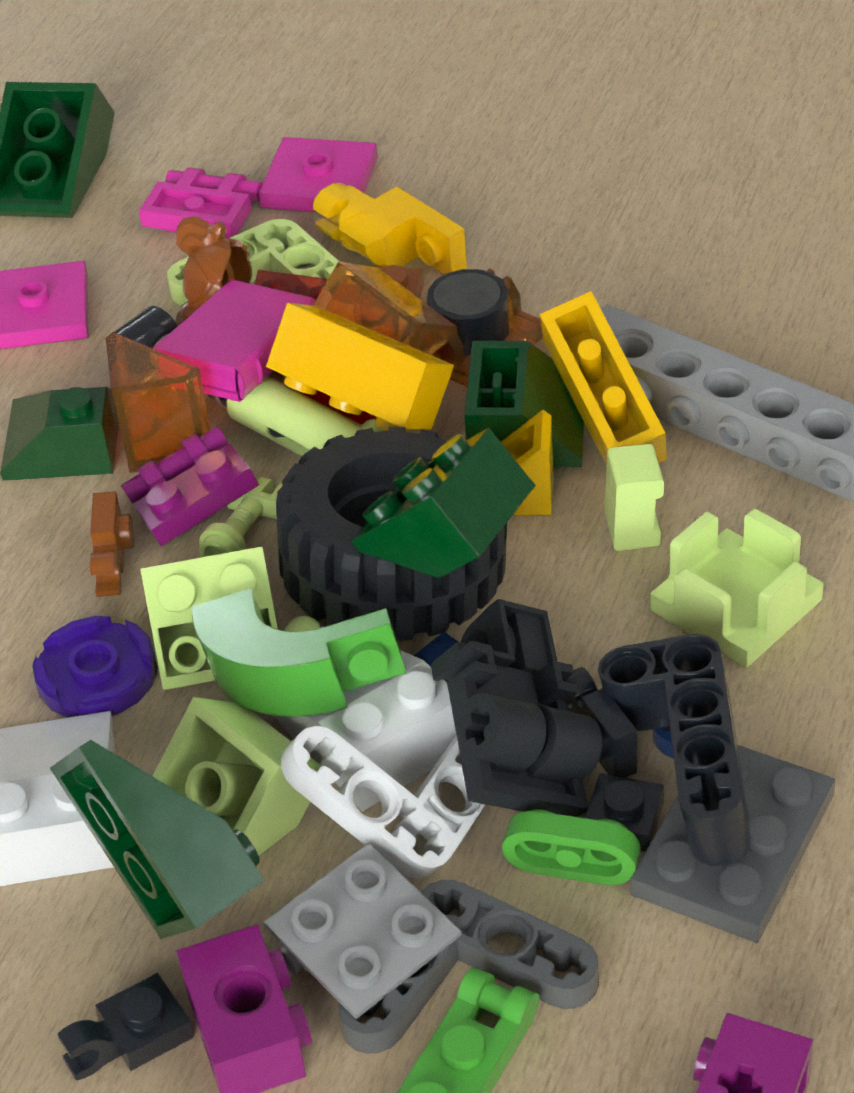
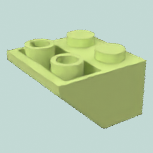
M262 546L141 569L163 690L215 681L195 631L191 606L252 588L265 625L278 630Z

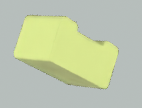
M652 444L613 447L607 451L605 515L613 547L616 551L660 545L661 531L655 512L656 499L664 495V480Z

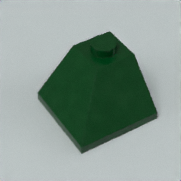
M73 387L62 390H50L13 399L0 471L2 481L113 474L121 409L120 392L108 387Z

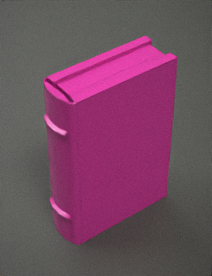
M231 279L153 348L154 356H158L160 372L156 374L157 382L241 402L274 371L267 368L266 365L286 304L295 303L317 306L315 300L312 297Z

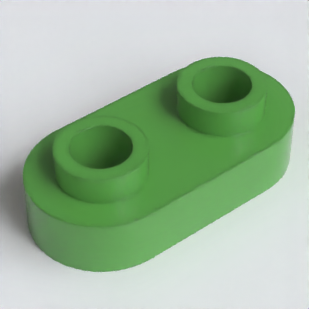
M541 809L525 811L514 815L508 822L502 843V853L507 861L524 872L601 885H620L628 882L636 871L641 848L637 837L617 821L559 815Z

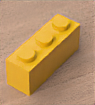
M592 291L539 314L544 344L605 464L607 465L608 449L652 444L654 446L658 463L667 460L666 433Z
M287 303L266 367L285 375L284 384L292 389L307 394H316L317 390L331 396L328 404L336 409L355 415H361L363 410L377 417L374 425L380 429L389 431V427H406V432H408L409 429L432 430L454 365L318 306Z

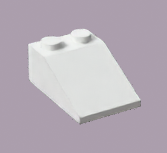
M401 651L406 673L344 692L348 708L308 716L272 715L293 738L305 728L313 726L327 727L340 735L403 787L432 770L452 739L456 737L447 682L444 679L433 681L431 667L424 660ZM315 750L310 753L312 759L320 764L323 759L322 755ZM344 771L335 782L339 788L350 778ZM358 787L353 792V801L362 812L380 801L379 797L367 788Z
M111 711L0 729V886L113 868L110 860L50 770L51 766L89 740L96 742L115 754Z

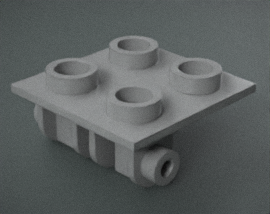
M367 843L264 921V926L284 946L281 952L287 970L292 974H296L301 969L310 972L355 1019L359 1018L462 935V932L370 843Z

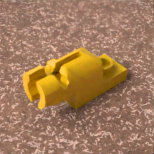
M333 183L322 189L314 199L313 210L325 217L315 222L318 230L335 241H341V244L346 249L359 253L378 266L396 265L402 267L419 257L425 264L433 266L443 274L467 269L464 228L398 186L374 199L354 186Z

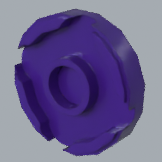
M92 616L66 624L52 632L43 642L44 650L40 653L39 658L35 655L32 668L39 697L53 712L68 718L111 711L112 716L120 714L137 704L153 686L157 664L150 637L137 624L125 620L126 625L112 623L110 616Z

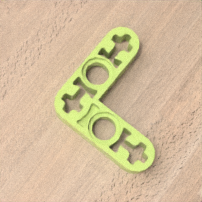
M273 219L230 238L238 240L247 246L248 258L252 267L250 283L274 273L294 293L312 297L320 308H322L328 296L357 304L355 277L352 272L293 221ZM188 257L171 265L167 271L170 296L173 302L180 306L188 301L183 292V269ZM302 265H316L308 269H296V267Z

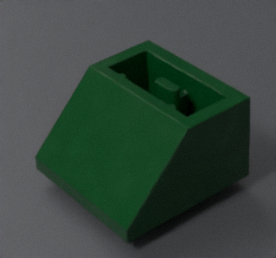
M472 341L464 413L466 440L490 428L500 442H502L541 410H544L551 415L553 468L582 467L584 421L552 358L529 341Z
M490 428L468 440H465L461 434L456 435L433 454L432 461L425 463L419 457L400 470L392 480L397 486L394 492L389 491L363 512L362 516L367 520V523L350 541L355 548L365 554L436 578L480 557L536 486Z

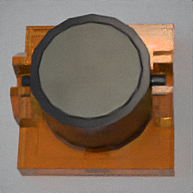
M490 268L487 271L461 269L446 273L436 279L429 287L427 293L428 312L405 331L406 345L453 364L454 367L450 380L466 387L468 386L472 341H505L509 332L510 338L508 341H529L535 345L543 338L540 319L521 311L520 293L512 278L506 276L501 279Z

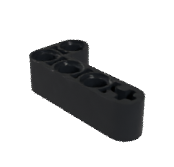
M689 634L625 645L605 654L598 666L602 688L613 698L637 729V732L670 727L679 804L693 856L701 863L710 866H725L738 861L745 856L751 846V831L731 698L721 649L717 641L702 634Z

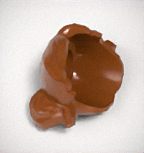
M191 216L183 218L177 226L176 245L181 251L189 255L183 269V292L188 301L181 305V310L176 314L178 326L231 279L250 284L252 267L248 258L247 246L238 240L225 238L226 226L221 221L212 225L200 217Z

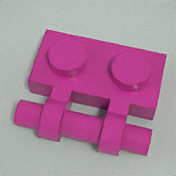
M187 167L185 171L169 170L165 182H157L140 207L142 227L177 232V226L183 218L196 216L212 225L218 221L223 222L226 226L225 238H231L238 234L252 211L251 201H260L259 191L263 183L247 180L243 174L228 173L225 177L206 175L203 169Z

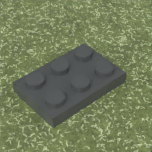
M738 745L751 831V846L745 856L725 866H710L697 860L689 846L677 796L638 864L635 873L630 878L631 895L758 943L834 796L835 778Z

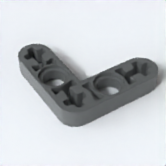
M439 880L429 884L421 893L444 915H447L446 917L462 932V935L431 959L428 967L422 973L407 978L387 994L385 998H382L364 1013V1015L372 1016L383 1003L384 1020L372 1017L366 1024L360 1023L359 1018L355 1019L340 1003L339 1019L344 1039L353 1049L366 1054L386 1051L403 1037L458 960L471 967L494 975L496 979L512 987L518 985L538 993L539 1000L561 1009H575L587 1004L597 992L599 987L598 956L590 944L573 934L465 883L455 880ZM452 909L459 910L460 917L449 913ZM511 932L518 934L525 940V945L519 951L512 954L496 953L488 947L489 940L500 933ZM541 949L544 950V958L539 956ZM571 965L579 968V975L569 972L563 980L555 977V970L565 972Z

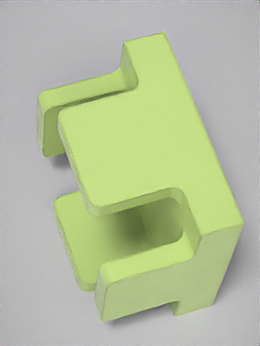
M752 509L744 517L743 537L728 528L718 535V517L707 511L672 540L670 544V574L662 584L650 593V610L688 634H702L711 637L717 641L723 655L748 668L822 600L824 583L807 574V567L799 563L801 536L797 531L757 509Z

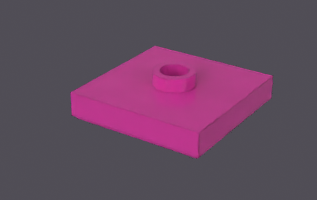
M283 137L259 191L260 207L264 209L316 212L313 210L315 197L322 189L333 183L351 185L364 193L378 158L377 144Z
M85 260L0 271V349L88 338V273Z

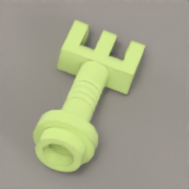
M260 477L258 479L259 486L228 504L227 508L234 510L225 523L210 524L200 536V557L245 550L246 544L243 537L258 516L277 520L276 499L277 492L282 487V482L274 490L275 483L273 479Z

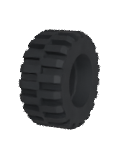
M389 427V431L374 432L373 428L357 430L355 436L344 438L341 434L328 439L322 449L313 447L301 457L298 464L295 463L282 480V487L278 490L276 499L280 576L284 579V588L297 604H300V608L317 621L324 618L329 626L386 608L397 641L413 640L414 634L427 632L430 637L443 633L449 628V624L453 622L460 626L477 613V608L482 610L495 596L497 587L503 582L506 568L507 523L480 557L439 578L360 552L350 542L367 523V520L362 516L363 512L379 497L389 491L394 492L397 488L392 480L400 470L419 457L425 463L433 460V454L447 442L440 439L437 432L421 429L420 433L406 432V427Z

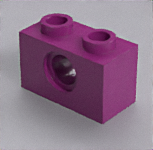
M258 924L176 950L186 992L219 1093H260L306 1077L301 1048L312 1045L307 1020L300 1003L287 1006L282 991L290 989L292 986L284 957L279 947L267 951ZM255 1009V1010L250 1011V1012L240 1013V1012H242V1011H244V1010Z

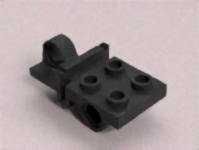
M497 599L468 626L461 642H456L435 659L431 665L433 681L447 680L468 802L522 812L541 809L554 814L579 817L588 810L583 779L592 773L601 755L602 734L600 727L592 717L568 711L566 702L578 694L576 684L563 682L574 674L573 665L558 662L548 612Z

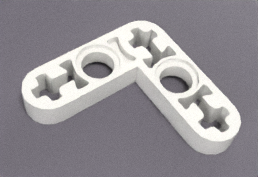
M313 726L305 728L285 747L281 756V769L284 777L295 790L364 845L370 843L401 874L408 878L421 879L430 876L451 858L485 806L484 804L468 802L457 736L452 739L415 795L340 735L327 727ZM313 750L319 752L323 757L320 768L317 771L307 765L310 753ZM343 771L346 772L350 778L338 790H335L332 785L340 778L339 775ZM441 782L451 783L457 786L463 793L465 798V809L463 812L452 811L441 802L438 795V786ZM355 788H367L379 797L382 804L380 817H367L356 808L353 801ZM399 815L403 820L394 827L396 830L390 834L385 827ZM418 833L427 840L424 846L426 853L422 856L413 850L416 843L414 836Z

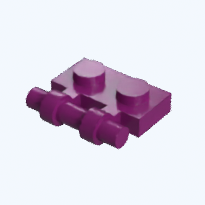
M218 426L199 437L196 433L190 435L180 442L182 448L156 464L150 460L137 468L139 474L121 485L130 502L135 506L160 546L165 545L259 486L250 467L234 447L228 444Z

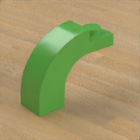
M252 588L191 606L195 631L219 688L233 702L255 712L276 716H308L345 709L348 707L344 692L406 673L403 657L386 608L315 630L288 632L276 630L265 625Z

